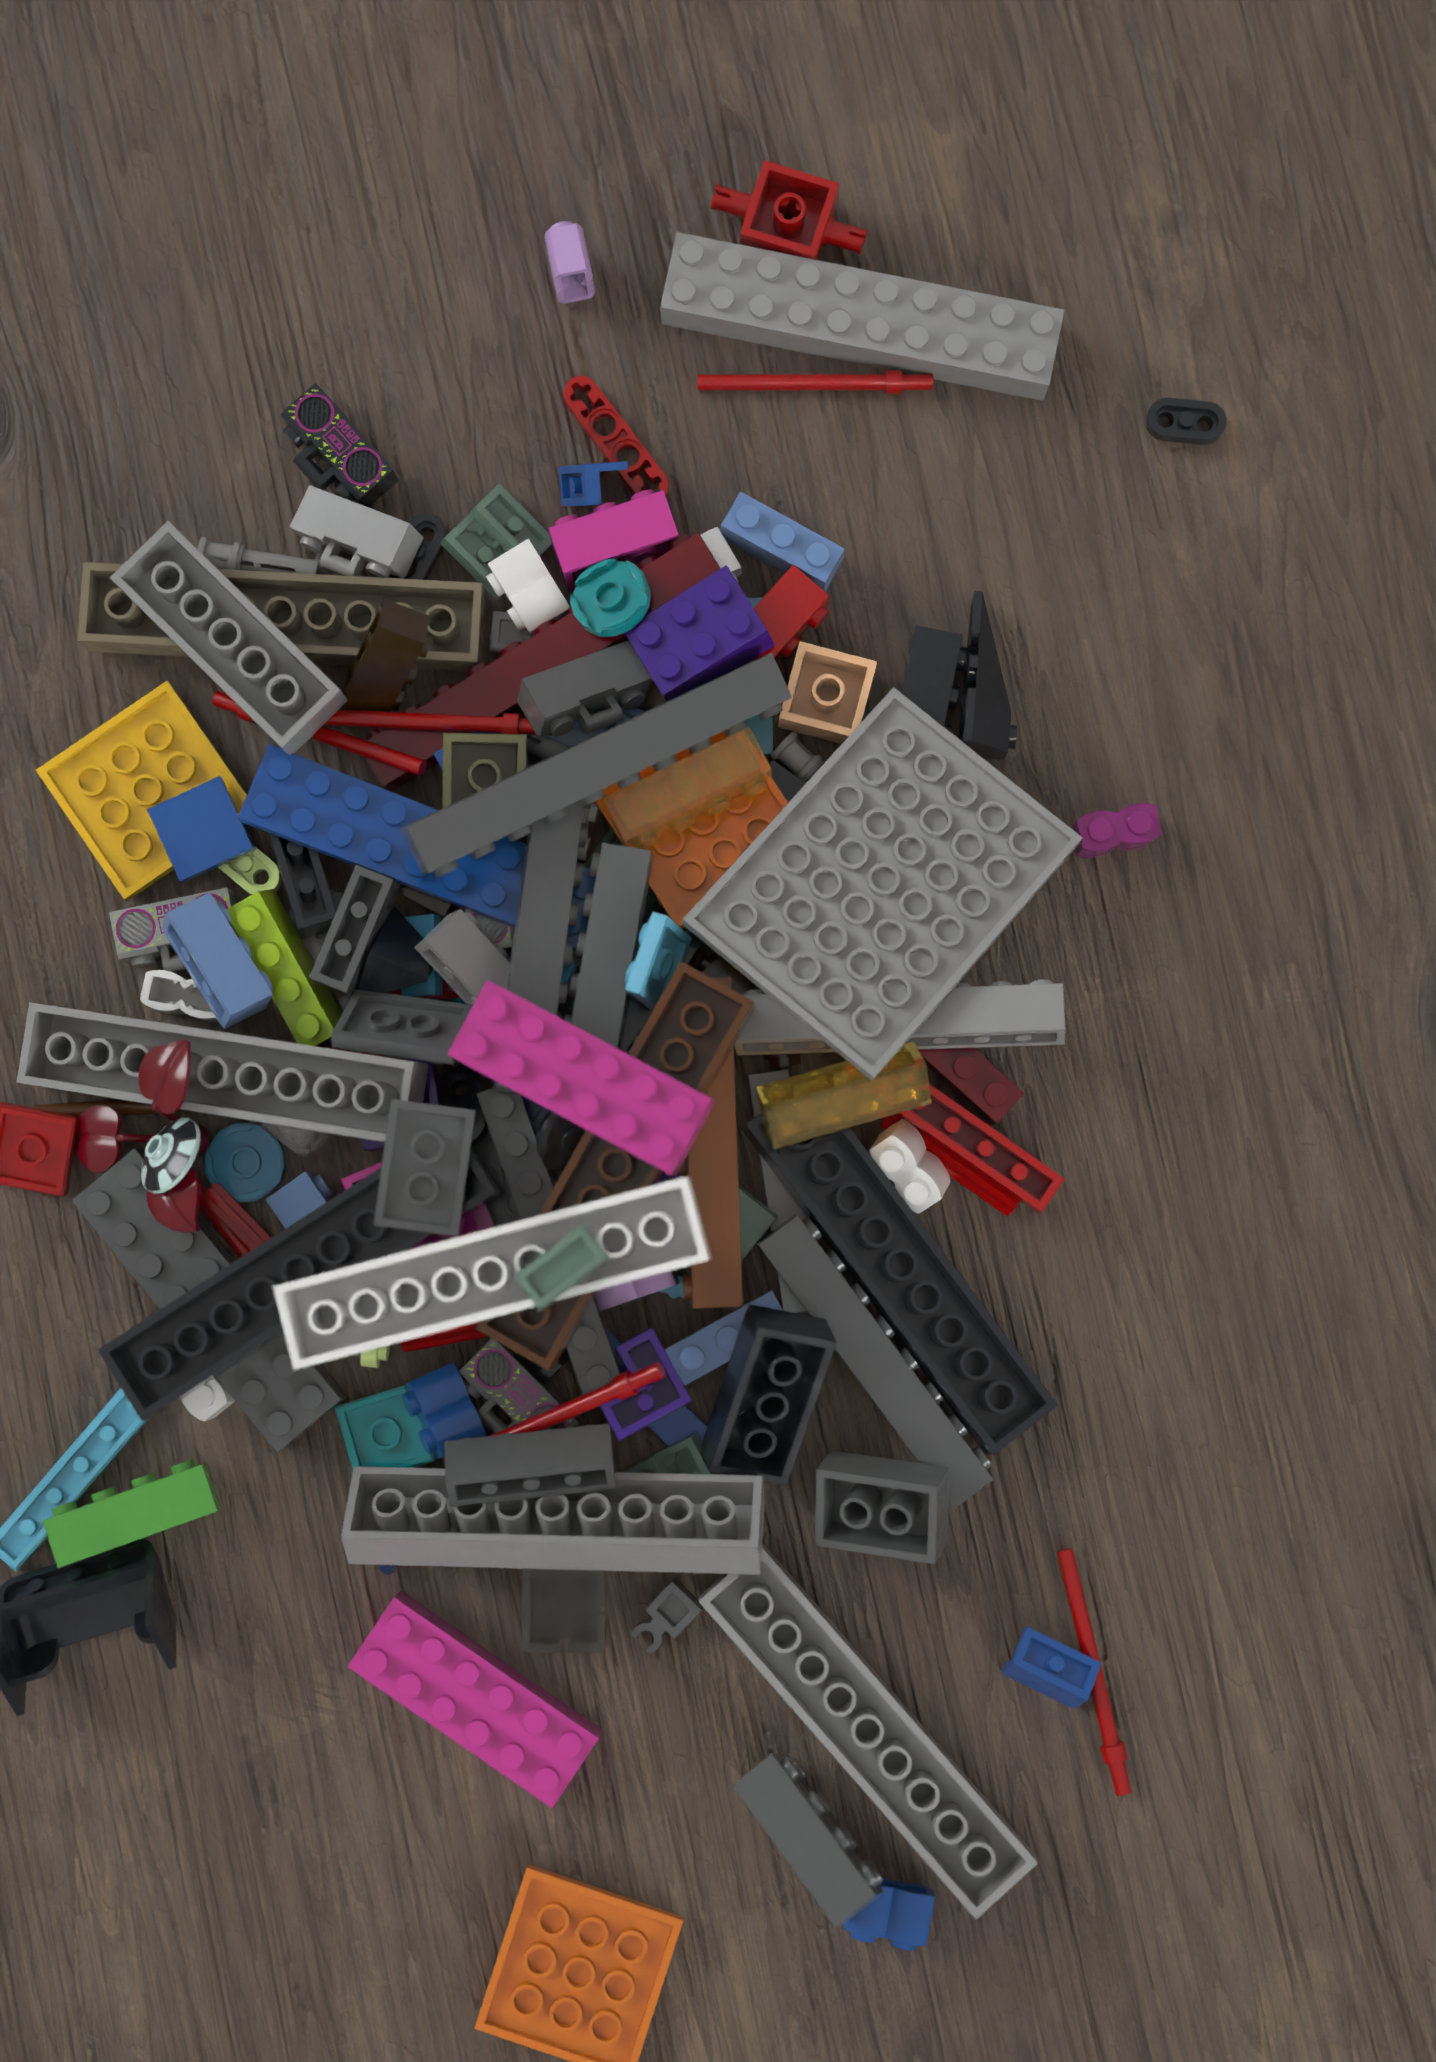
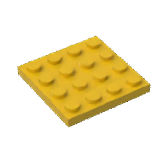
M168 680L36 769V772L109 879L127 902L174 870L147 809L218 776L223 778L239 813L247 797L245 790Z

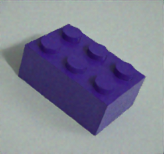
M727 565L646 615L635 627L625 632L666 701L750 662L775 646L769 632Z

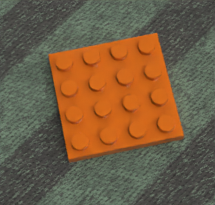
M722 731L710 737L713 745L694 754H690L687 748L675 754L676 763L655 772L653 766L639 771L642 779L624 788L619 789L617 783L603 789L605 797L594 802L622 846L651 850L654 858L649 888L667 916L681 929L685 927L682 924L683 918L788 804V801L741 731L729 737H726Z
M528 1864L474 2029L570 2062H638L684 1916Z

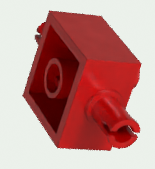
M764 160L755 189L751 194L724 187L721 184H717L715 188L716 194H713L711 209L744 218L740 232V245L819 260L822 249L827 247V244L861 255L868 229H862L835 220L834 212L839 193L838 182ZM788 216H793L791 220L787 219Z

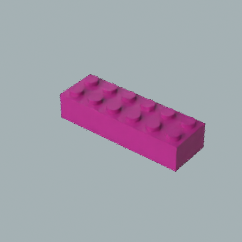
M489 980L486 981L447 1054L673 1176L678 1174L716 1102Z
M401 1590L392 1599L347 1666L551 1808L554 1807L600 1736L601 1728Z

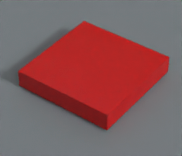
M1 1101L0 1184L61 1197L66 1196L69 1189L79 1117Z

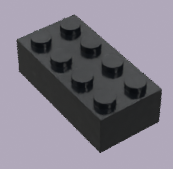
M748 1304L701 1444L709 1472L724 1475L762 1476L764 1482L787 1485L837 1343L826 1319Z

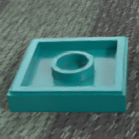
M404 1385L334 1407L352 1469L354 1467L414 1468L437 1460L434 1453L428 1454L420 1441L419 1432L423 1430L417 1415L410 1416L402 1399V1394L406 1393Z

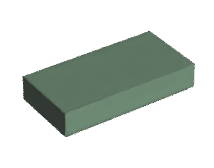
M583 1223L514 1275V1277L538 1310L541 1311L610 1257Z

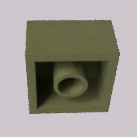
M443 733L442 808L526 769V735Z

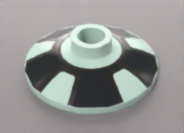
M187 1117L178 1118L167 1124L157 1135L150 1139L145 1149V1158L141 1169L142 1184L148 1191L155 1194L164 1193L177 1185L186 1175L195 1160L200 1145V1129L195 1121Z

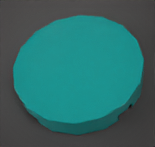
M606 559L589 566L579 575L575 582L576 588L573 595L571 593L570 597L573 615L587 632L600 637H611L630 631L642 621L650 606L651 590L645 575L634 563Z

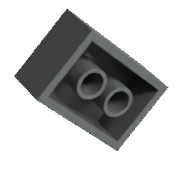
M830 1450L816 1469L815 1546L936 1564L947 1545L950 1467Z

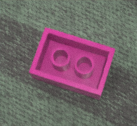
M651 489L634 494L631 497V501L616 505L615 502L604 503L594 508L592 514L580 518L577 515L565 516L555 522L556 526L549 528L554 551L569 593L574 592L577 578L589 566L606 559H616L623 562L629 561L637 566L641 561L655 555L659 558L671 550L670 544L679 538L664 490L655 493Z

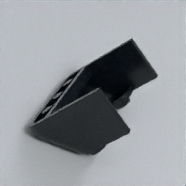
M139 1539L60 1568L57 1567V1564L21 1574L7 1580L0 1587V1689L16 1716L25 1714L27 1682L43 1678L55 1668L59 1659V1648L134 1625V1631L138 1639L143 1643H154L168 1669L177 1667L176 1617L159 1557L150 1541Z

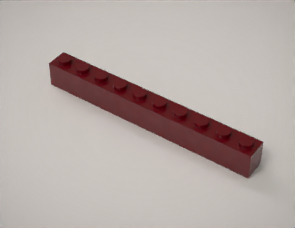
M699 532L692 537L690 534L679 537L670 544V551L659 558L655 555L650 556L637 565L645 575L651 590L650 606L645 616L721 569ZM570 606L567 610L569 614L557 622L551 619L542 623L534 630L535 636L523 643L515 641L507 645L500 651V658L490 664L482 662L474 666L466 673L468 678L455 686L453 683L442 686L433 693V700L422 707L419 704L413 705L403 712L503 717L504 713L516 714L522 710L517 702L523 678L623 643L629 639L625 633L611 637H600L587 632L574 617ZM378 727L369 732L365 738L367 741L426 760L427 770L438 763L434 752L443 748V733L471 734L473 732ZM365 757L382 787L391 792L417 776V774Z

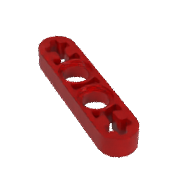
M586 376L571 378L565 384L563 390L565 405L607 462H618L617 455L624 448H632L638 452L639 460L635 465L628 467L626 470H614L633 495L644 491V482L638 475L644 469L645 476L650 483L660 482L658 491L664 490L667 499L669 483L665 473L597 384ZM579 388L581 392L589 390L588 399L594 408L590 414L583 401L577 400L573 402L576 389ZM602 417L611 418L616 424L615 431L608 436L598 435L593 429L595 422Z

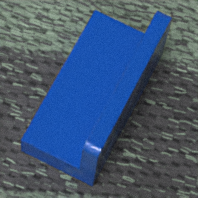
M628 461L558 466L561 506L602 504L599 471L628 469Z
M1027 1626L1021 1633L1012 1659L1004 1664L1001 1673L1075 1709L1088 1701L1102 1663Z

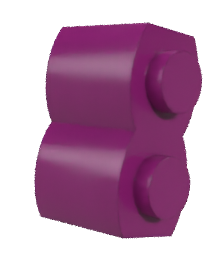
M1150 803L1132 804L1124 807L1117 813L1112 811L1091 812L1078 819L1071 828L1082 837L1075 851L1076 856L1083 858L1100 857L1110 853L1115 848L1128 851L1141 849L1151 844L1162 833L1157 807Z

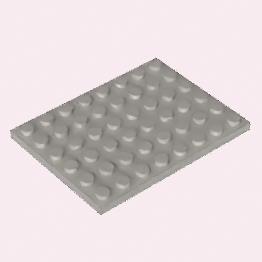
M893 687L683 918L682 924L873 1082L1080 844L1082 837Z

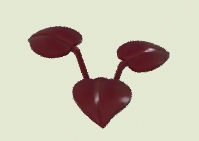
M182 1039L151 1049L144 1056L139 1069V1087L142 1095L147 1099L153 1100L152 1109L171 1121L181 1118L175 1112L184 1103L188 1091L191 1068V1040ZM95 1105L86 1109L78 1118L75 1149L86 1169L95 1173H105L119 1160V1142H149L155 1135L119 1134L121 1128L119 1112L108 1105ZM198 1124L200 1129V1145L196 1156L202 1155L209 1144L208 1132L201 1124ZM192 1165L181 1181L170 1190L160 1194L147 1190L146 1196L149 1210L159 1223L179 1232L200 1231L198 1222L200 1183L197 1172Z

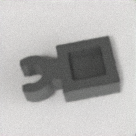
M674 1578L645 1609L653 1619H644L639 1622L634 1628L632 1636L636 1638L642 1631L651 1632L654 1636V1642H652L647 1651L653 1653L663 1643L665 1631L675 1639L704 1607L684 1585Z

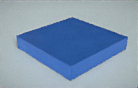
M221 776L147 809L178 879L182 883L256 850L244 823L238 819L239 812Z

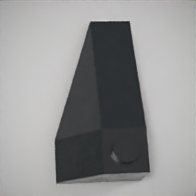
M974 591L970 605L967 638L968 650L965 660L958 739L982 758L1004 760L1008 749H1015L1017 725H1010V704L983 592Z

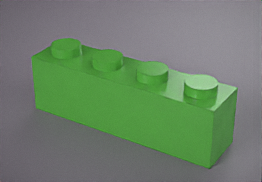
M194 1459L171 1466L172 1475L157 1480L155 1473H151L131 1480L133 1488L117 1494L114 1486L91 1494L93 1503L79 1508L75 1500L52 1508L53 1517L43 1520V1524L57 1567L66 1566L219 1511L221 1506L207 1464L203 1463L196 1466Z

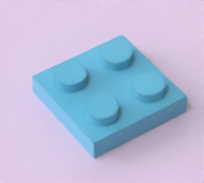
M652 912L649 923H645L639 935L640 948L636 959L629 964L625 975V990L650 1010H654L680 961L684 962L692 939L668 916Z

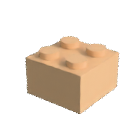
M800 641L787 686L792 698L783 702V711L780 712L778 728L842 744L862 722L877 661Z

